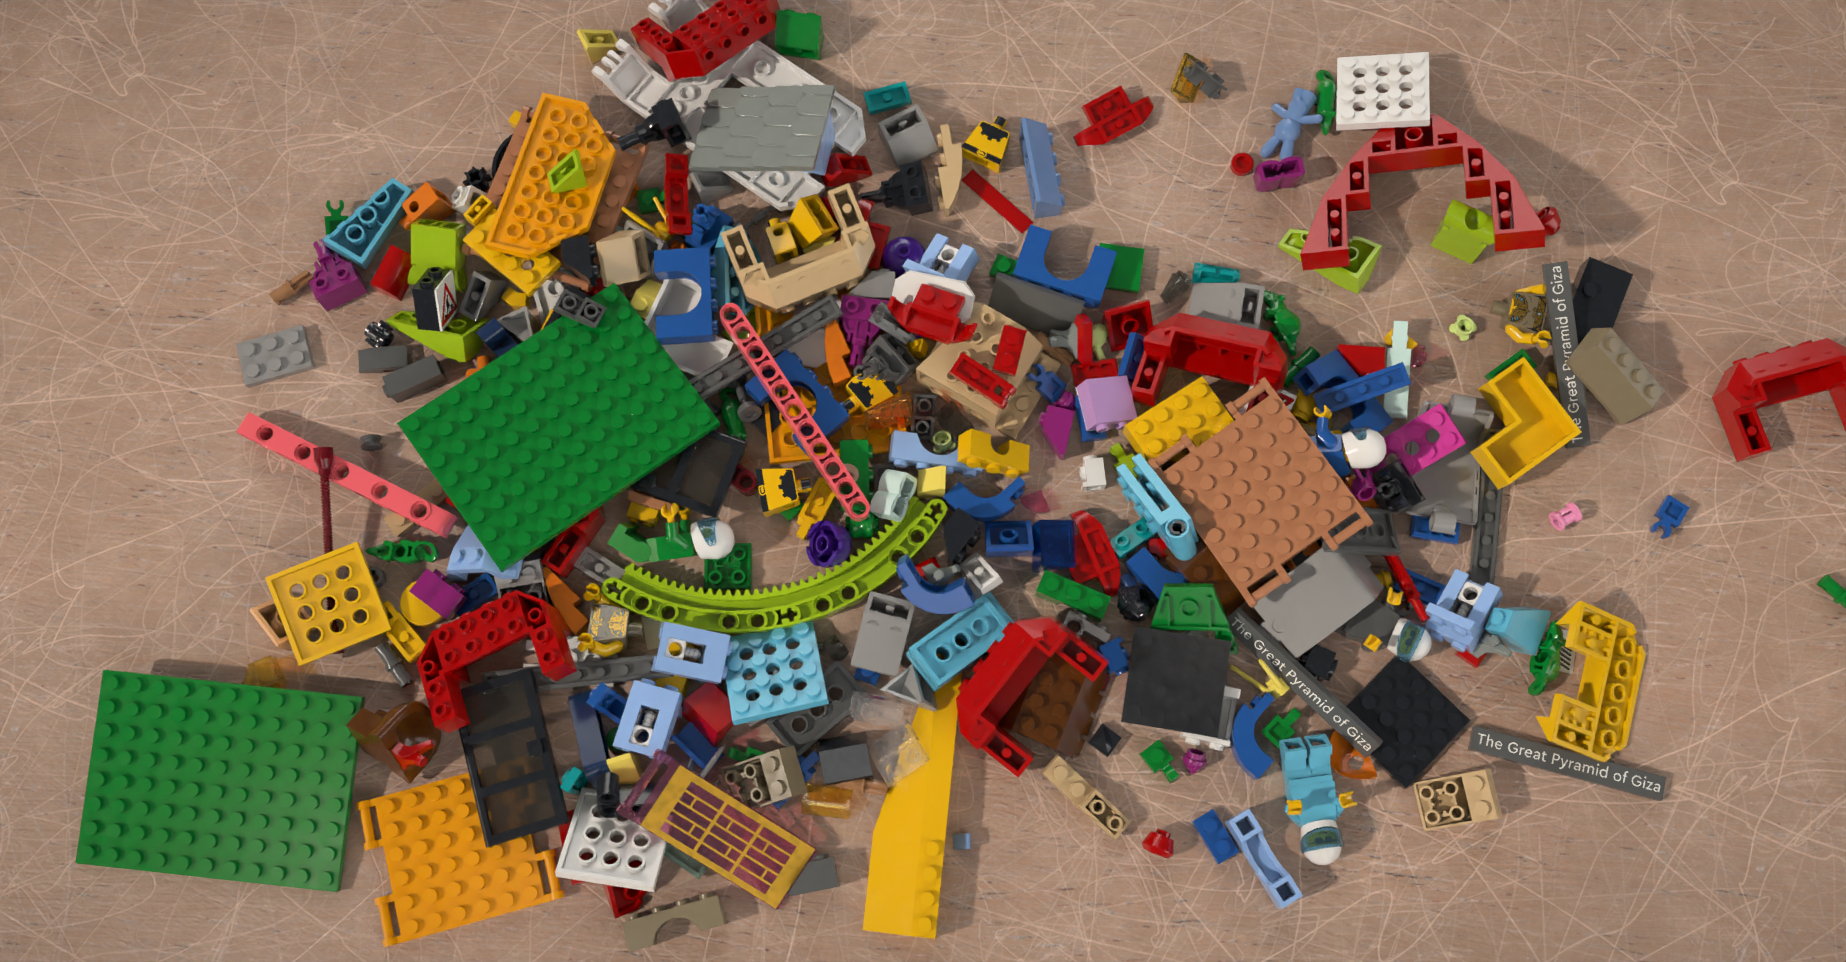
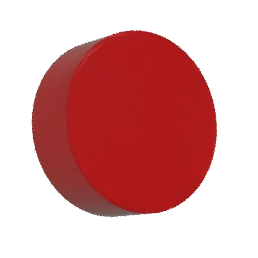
M1247 153L1236 154L1230 164L1232 172L1237 176L1248 175L1254 165L1253 158Z

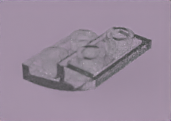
M908 720L903 721L868 746L870 754L888 787H892L930 760L920 745V739Z

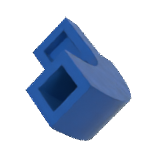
M1019 476L997 496L982 498L972 494L959 481L943 496V501L953 512L959 507L978 522L995 521L1014 511L1015 504L1011 500L1016 501L1024 494L1025 482Z
M908 554L899 558L896 570L901 580H905L902 583L901 592L918 608L935 614H951L974 605L975 595L964 577L947 585H934L922 578Z
M601 682L599 686H596L590 692L586 703L608 716L617 724H620L627 699ZM645 712L643 713L640 725L643 723L642 720H644V715L646 714ZM647 731L641 732L638 735V739L642 742H646L649 738Z
M1268 692L1262 696L1257 694L1249 704L1252 706L1251 709L1245 703L1241 705L1234 715L1231 728L1230 747L1233 756L1241 769L1253 780L1259 779L1273 762L1259 748L1254 738V726L1257 719L1275 699Z

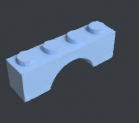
M894 430L891 434L888 462L894 463L896 467L906 468L910 465L917 466L916 469L921 470L946 466V474L958 472L962 473V476L970 478L976 477V475L983 471L982 468H970L964 463L957 462L958 447L950 454L937 455L923 447L917 433Z
M1245 809L1224 822L1276 908L1283 909L1303 896L1291 875L1274 856L1265 840L1262 828L1250 809Z

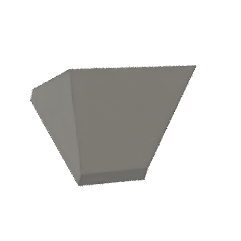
M689 170V177L703 204L716 200L734 190L727 174L723 171Z
M527 306L497 320L509 334L520 342L525 341L538 332L537 320Z
M913 664L880 689L913 706L933 712L938 710L932 689Z

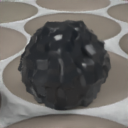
M1141 585L1126 586L1118 595L1117 608L1119 613L1124 615L1123 618L1125 620L1140 623L1145 620L1156 602L1149 589L1147 590Z

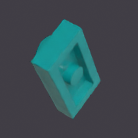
M906 81L863 92L869 116L912 104Z
M573 767L572 770L568 769L561 779L563 783L560 788L567 793L580 795L582 787L585 788L589 782L584 769Z

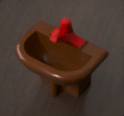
M421 701L401 703L393 707L388 713L381 709L372 713L362 708L346 725L366 754L386 764L395 774L409 784L431 761L441 742V730L434 727L430 709Z

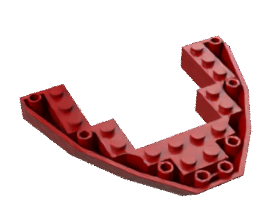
M1431 114L1430 126L1380 128L1353 155L1322 197L1300 256L1303 271L1350 266L1348 212L1371 209L1370 174L1463 164L1466 199L1490 197L1495 252L1545 247V228L1515 176L1477 140L1439 115Z

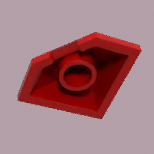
M613 858L611 860L605 861V863L613 864L618 859ZM633 860L629 863V866L637 868L641 866L642 862ZM602 884L615 919L638 910L644 902L642 898L647 892Z

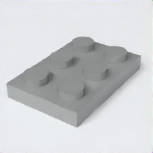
M303 325L236 344L244 382L249 388L315 369L306 327Z

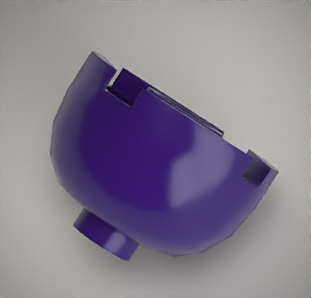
M908 236L897 237L891 240L883 252V269L895 272V279L905 274L906 271L903 265L907 259L916 263L921 262L922 256L925 253L922 244L915 238Z
M818 521L811 527L807 536L810 542L809 546H806V552L809 560L814 565L829 568L836 565L839 566L847 560L851 552L852 540L849 532L843 525L833 521Z

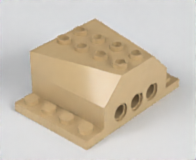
M974 302L971 318L964 322L968 325H972L973 322L978 324L973 336L964 342L949 343V345L926 337L921 338L929 345L926 358H916L920 365L908 380L1015 441L1042 398V395L1035 390L1038 383L1028 380L1026 374L1033 373L1036 376L1037 370L1033 365L1041 364L1045 368V373L1052 371L1056 375L1061 367V363L1042 353L1043 345L1024 326L985 304ZM1004 324L1027 330L1015 377L992 371ZM962 352L1017 389L1014 395L1008 398V404L1005 409L998 408L990 400L949 374V371ZM996 386L993 392L1000 395L1002 389Z

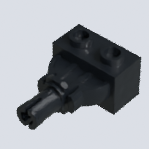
M670 98L661 100L652 106L654 114L648 116L642 123L636 124L634 131L618 137L617 141L624 151L639 143L648 145L649 142L667 139L671 148L692 138L682 115L673 99Z
M921 160L899 165L900 171L893 174L889 180L881 182L882 186L878 190L860 194L861 198L874 201L875 204L884 203L886 208L895 206L902 210H909L912 216L933 211L927 170Z
M1401 459L1395 460L1372 474L1375 478L1373 483L1392 513L1395 511L1397 515L1402 514L1426 500Z

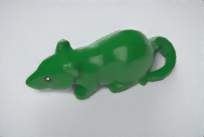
M1319 70L1316 72V78L1319 83L1314 93L1317 97V102L1314 105L1317 106L1315 114H1320L1323 117L1322 122L1319 124L1322 133L1326 136L1336 116L1334 104L1337 99V87L1330 72Z
M1264 290L1263 301L1268 307L1264 309L1265 313L1262 316L1265 321H1272L1273 327L1270 328L1272 334L1278 336V342L1285 341L1290 356H1295L1297 354L1296 339L1301 329L1300 319L1287 309L1283 303L1285 300L1284 295Z
M723 388L719 392V397L723 401L721 417L727 428V434L746 440L748 435L743 425L744 422L740 420L737 414V410L742 404L734 389ZM730 393L735 395L737 400L729 397L727 394Z
M386 540L383 544L369 547L365 550L367 554L387 562L399 561L405 564H418L424 560L434 563L439 557V551L433 543L428 541L419 542L418 540L415 542L401 540L400 543ZM424 545L429 546L433 553L430 554Z
M1557 620L1550 624L1545 635L1546 640L1543 642L1541 639L1537 655H1532L1530 658L1529 669L1535 678L1528 688V693L1532 696H1539L1544 691L1546 684L1553 682L1560 673L1561 647L1565 646L1566 639L1563 638V631L1560 626L1556 624Z

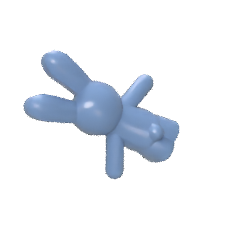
M1295 88L1288 110L1278 103L1272 105V110L1283 119L1276 125L1274 135L1261 148L1260 154L1264 159L1271 157L1281 142L1283 144L1280 159L1293 156L1294 142L1301 134V125L1322 122V115H1309L1311 107L1317 102V97L1313 92Z

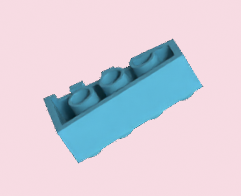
M391 178L370 197L371 199L364 205H360L354 211L355 213L346 221H342L330 235L325 236L322 239L328 248L366 270L404 214L405 210L402 207V203L413 194L412 189Z

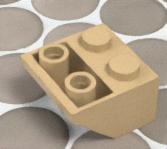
M620 230L596 242V251L601 268L600 274L604 286H610L613 283L618 285L638 281L651 274L644 230Z

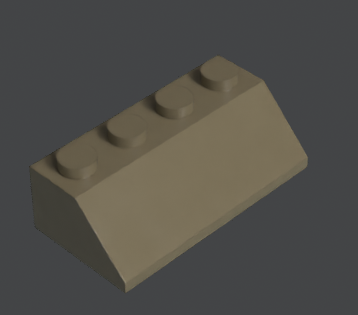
M1591 328L1565 362L1619 425H1624L1652 409L1665 392V389L1612 328Z

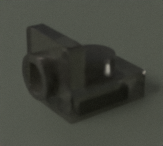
M954 401L944 405L935 413L940 426L951 435L955 442H958L959 435L974 429L972 423L959 411Z

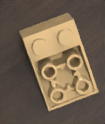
M1491 768L1413 783L1424 831L1503 817Z

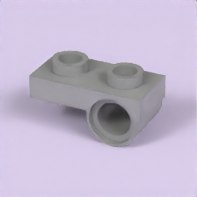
M1076 610L1074 613L1069 611L1063 621L1066 627L1069 623H1076L1079 626V632L1076 633L1079 637L1083 633L1101 645L1105 644L1111 636L1107 633L1108 629L1099 623L1093 625L1087 621V616Z

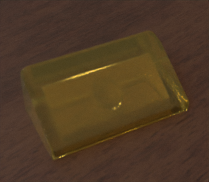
M1184 53L1170 89L1171 93L1180 103H1193L1199 90L1198 88L1201 85L1200 82L1196 87L1182 73L1186 66L1190 67L1192 65L1189 58L1194 62L1198 60L1189 53Z
M805 784L808 793L803 794V814L849 819L853 790Z

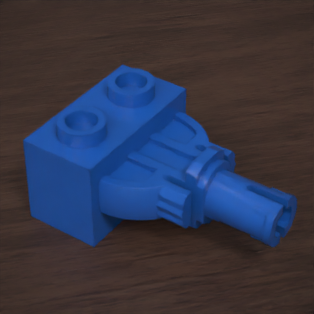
M697 204V209L694 208L693 210L694 216L692 218L696 224L692 225V234L686 235L685 241L688 248L709 247L713 255L722 226H731L734 221L731 216L711 204L709 207L705 204Z

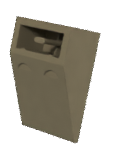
M794 746L779 748L721 769L727 794L752 810L808 793ZM731 806L734 816L742 814Z

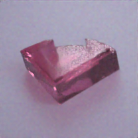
M1417 344L1415 346L1412 366L1420 367L1427 361V352L1424 351L1425 345Z
M1042 490L1020 498L1022 505L1030 511L1039 514L1050 512Z

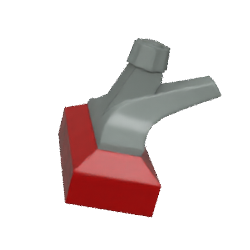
M1085 313L1077 314L1074 323L1071 324L1069 329L1065 331L1050 330V337L1048 338L1049 347H1066L1071 351L1075 359H1078L1083 365H1091L1092 321Z
M935 556L915 565L922 578L934 585H947V582L961 570L958 564L940 568Z
M1484 630L1473 653L1467 650L1464 652L1457 650L1455 655L1472 667L1477 668L1487 653H1496L1510 658L1513 651L1504 646L1499 641L1498 636Z

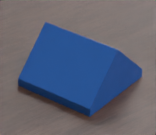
M1031 520L985 522L986 558L1030 557L1033 555L1034 543Z

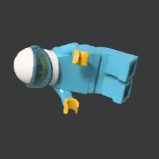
M1326 734L1304 736V743L1300 737L1279 740L1281 769L1285 782L1284 791L1287 798L1284 812L1297 824L1298 828H1301V853H1304L1312 863L1317 865L1331 864L1339 857L1341 848H1344L1342 833L1338 829L1336 818L1341 815L1345 808L1357 805V802H1353L1351 798L1354 792H1345L1336 797L1335 781H1333L1330 767L1332 744ZM1313 742L1321 743V745L1312 746L1311 744ZM1290 745H1295L1298 748L1288 749L1287 747Z

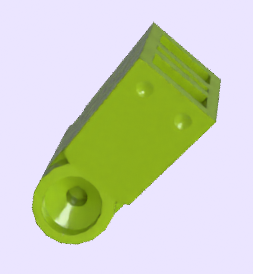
M1453 199L1430 246L1472 264L1485 249L1486 245L1494 243L1492 215Z
M425 218L411 223L412 267L408 275L409 285H415L428 268L440 267L453 270L455 291H466L465 254H462L461 249L464 243L463 239L466 237L467 224Z

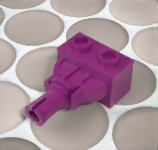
M319 239L321 246H319L317 241L313 244L318 254L317 259L319 263L317 261L314 262L316 268L314 279L310 280L309 284L315 299L328 312L368 293L361 274L353 264L343 260L340 254L336 252L332 254L330 248L325 245L322 239Z
M842 295L840 309L844 315L839 318V325H842L843 331L846 334L845 341L847 345H850L851 336H853L849 367L855 368L856 358H858L857 365L863 364L862 360L864 359L867 338L869 339V348L880 331H884L868 321V319L881 301L885 304H888V301Z

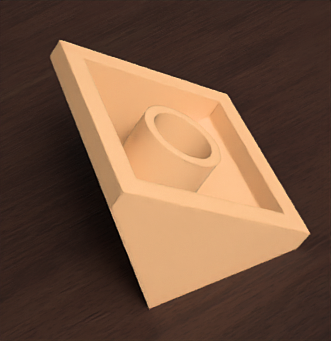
M272 599L252 607L250 612L274 644L279 648L288 651L292 650L274 600ZM302 608L300 611L301 618L304 620L309 619L310 616ZM317 628L311 629L309 635L316 631Z

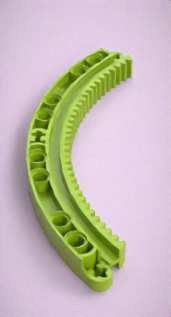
M911 497L903 519L900 522L890 520L892 526H884L886 533L878 532L879 540L872 537V546L867 543L864 544L866 551L857 549L858 557L850 554V562L845 560L842 562V567L834 566L833 572L826 568L825 576L817 572L816 580L810 575L808 583L800 579V585L797 586L792 581L789 589L785 584H782L781 591L776 586H773L772 592H769L767 587H765L763 594H760L759 590L755 589L754 594L751 595L750 591L746 589L744 595H742L740 590H736L733 596L730 590H727L724 595L722 590L718 589L715 595L712 588H709L706 593L703 587H700L697 591L693 585L688 589L684 583L679 586L676 581L671 583L667 578L662 579L659 575L654 577L650 571L646 573L642 567L639 568L632 562L629 566L625 567V573L621 579L615 577L606 579L602 584V592L607 598L631 612L659 623L665 621L726 635L761 633L779 628L795 627L798 624L810 621L816 622L854 606L867 598L870 591H878L897 576L896 568L898 563L893 562L892 557L896 553L908 554L913 561L939 530L940 524L947 515V506L940 499H933L926 505L919 501V498ZM940 505L943 513L935 515L934 519L937 521L935 525L934 521L930 518L933 513L931 507ZM915 533H920L924 536V540L920 543H915L911 540V537ZM618 583L616 587L622 591L621 596L616 592L609 594L610 589L608 586ZM846 589H853L855 591V596L850 600L843 598V592ZM643 599H648V607L644 610H639V602ZM827 601L830 603L828 610L821 612L817 609L818 603ZM667 609H675V615L672 619L664 618V613ZM793 611L797 616H794V621L790 622L788 618L784 617H788L789 612ZM778 613H781L782 617L784 618V619H781V620H782V624H780V617H779ZM758 616L763 617L764 624L761 627L756 628L752 625L754 618ZM735 618V626L730 629L725 628L724 623L726 619Z

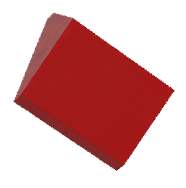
M1149 299L1104 310L1102 324L1105 325L1107 331L1106 338L1111 352L1125 349L1130 332H1136L1145 336L1149 329L1153 327Z
M706 682L684 700L682 716L688 722H691L713 747L717 746L734 725L728 695L717 684Z

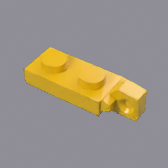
M821 476L818 478L798 515L797 524L801 526L796 535L797 538L806 541L811 527L818 521L824 520L836 498L825 479Z

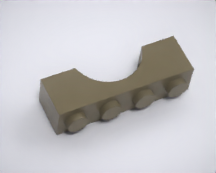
M712 891L699 895L700 900L690 903L689 898L675 902L676 907L667 909L666 905L651 909L652 914L643 916L642 912L629 915V921L622 923L628 951L632 952L656 945L662 927L674 918L688 919L700 931L728 924L721 895L714 896Z

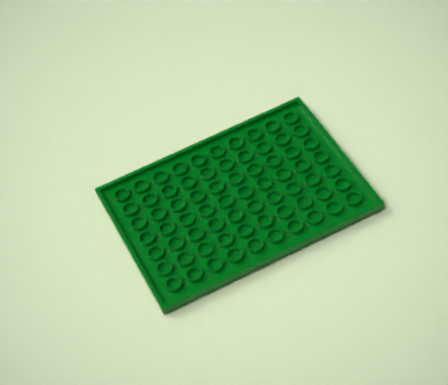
M615 283L590 298L607 308L596 329L562 316L397 423L502 573L720 426L719 420Z
M103 670L75 863L330 892L340 891L359 749L357 740L346 725L364 708L365 697Z

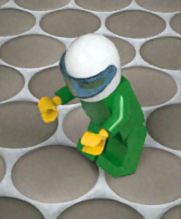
M665 503L661 508V514L667 519V522H665L666 536L647 539L637 532L640 526L634 522L619 523L607 544L632 560L641 563L697 555L701 559H720L726 557L732 551L735 539L733 530L728 524L722 522L719 517L702 518L691 524V520H688L687 517L691 513L690 509L686 508L681 511L679 510V505L673 503L670 511L667 508V503ZM676 513L681 517V520H679V534L677 521L674 520Z

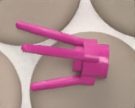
M1364 468L1366 478L1362 476L1359 469H1353L1357 478L1352 482V489L1349 487L1348 489L1356 499L1358 498L1361 501L1371 499L1377 492V489L1374 486L1369 468Z

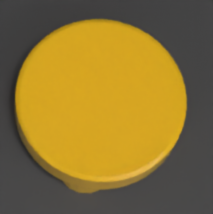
M414 581L402 593L400 608L403 616L409 622L418 626L429 627L438 623L443 617L409 592L417 582Z

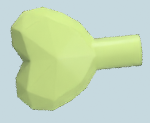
M1100 323L1092 327V350L1097 361L1106 359L1102 346L1106 341L1107 331L1105 325Z

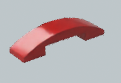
M665 154L664 202L668 234H692L687 183L689 166L688 155Z

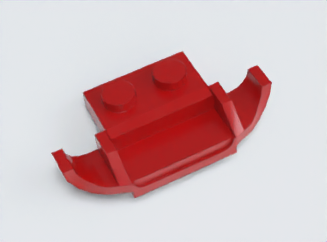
M1120 85L1081 107L1091 126L1079 132L1073 138L1077 146L1104 145L1142 125L1151 114L1154 105L1149 96L1131 104Z
M862 199L857 204L864 221H867L875 243L874 254L868 269L877 271L881 267L882 256L887 245L891 227L870 222V214L875 202Z
M923 283L913 303L908 301L906 305L897 300L896 297L891 296L887 304L892 316L906 331L947 345L970 339L978 325L974 322L972 325L961 323V319L958 318L966 302L964 296Z
M1083 510L1069 514L1077 528V535L1057 542V546L1072 581L1083 584L1097 578L1098 582L1102 585L1105 595L1110 597L1116 596L1120 583V564L1102 523L1100 524L1095 517Z

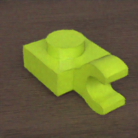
M1118 442L1111 446L1109 452L1118 462L1113 465L1116 473L1118 474L1116 468L1124 463L1134 477L1137 478L1132 470L1135 467L1132 460L1134 454L1131 453L1126 456Z

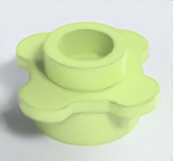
M1459 315L1457 321L1449 326V331L1458 335L1461 341H1467L1471 332H1475L1477 329L1476 324L1465 315Z
M939 431L934 434L933 440H930L934 444V453L941 454L942 452L955 449L956 445L952 442V433Z

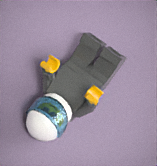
M1391 587L1389 588L1388 595L1381 602L1375 599L1334 631L1340 633V635L1348 640L1361 643V648L1365 652L1375 653L1387 647L1401 661L1407 663L1424 658L1432 645L1431 636L1425 629L1426 625L1413 619L1401 618L1398 614L1396 605L1401 604L1403 591L1395 593Z

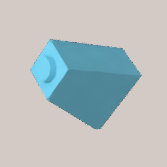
M1493 607L1485 630L1492 635L1498 636L1500 641L1514 652L1535 656L1551 612L1531 607Z

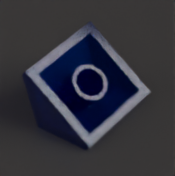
M1038 520L1032 525L1034 543L1032 572L1075 568L1074 521Z

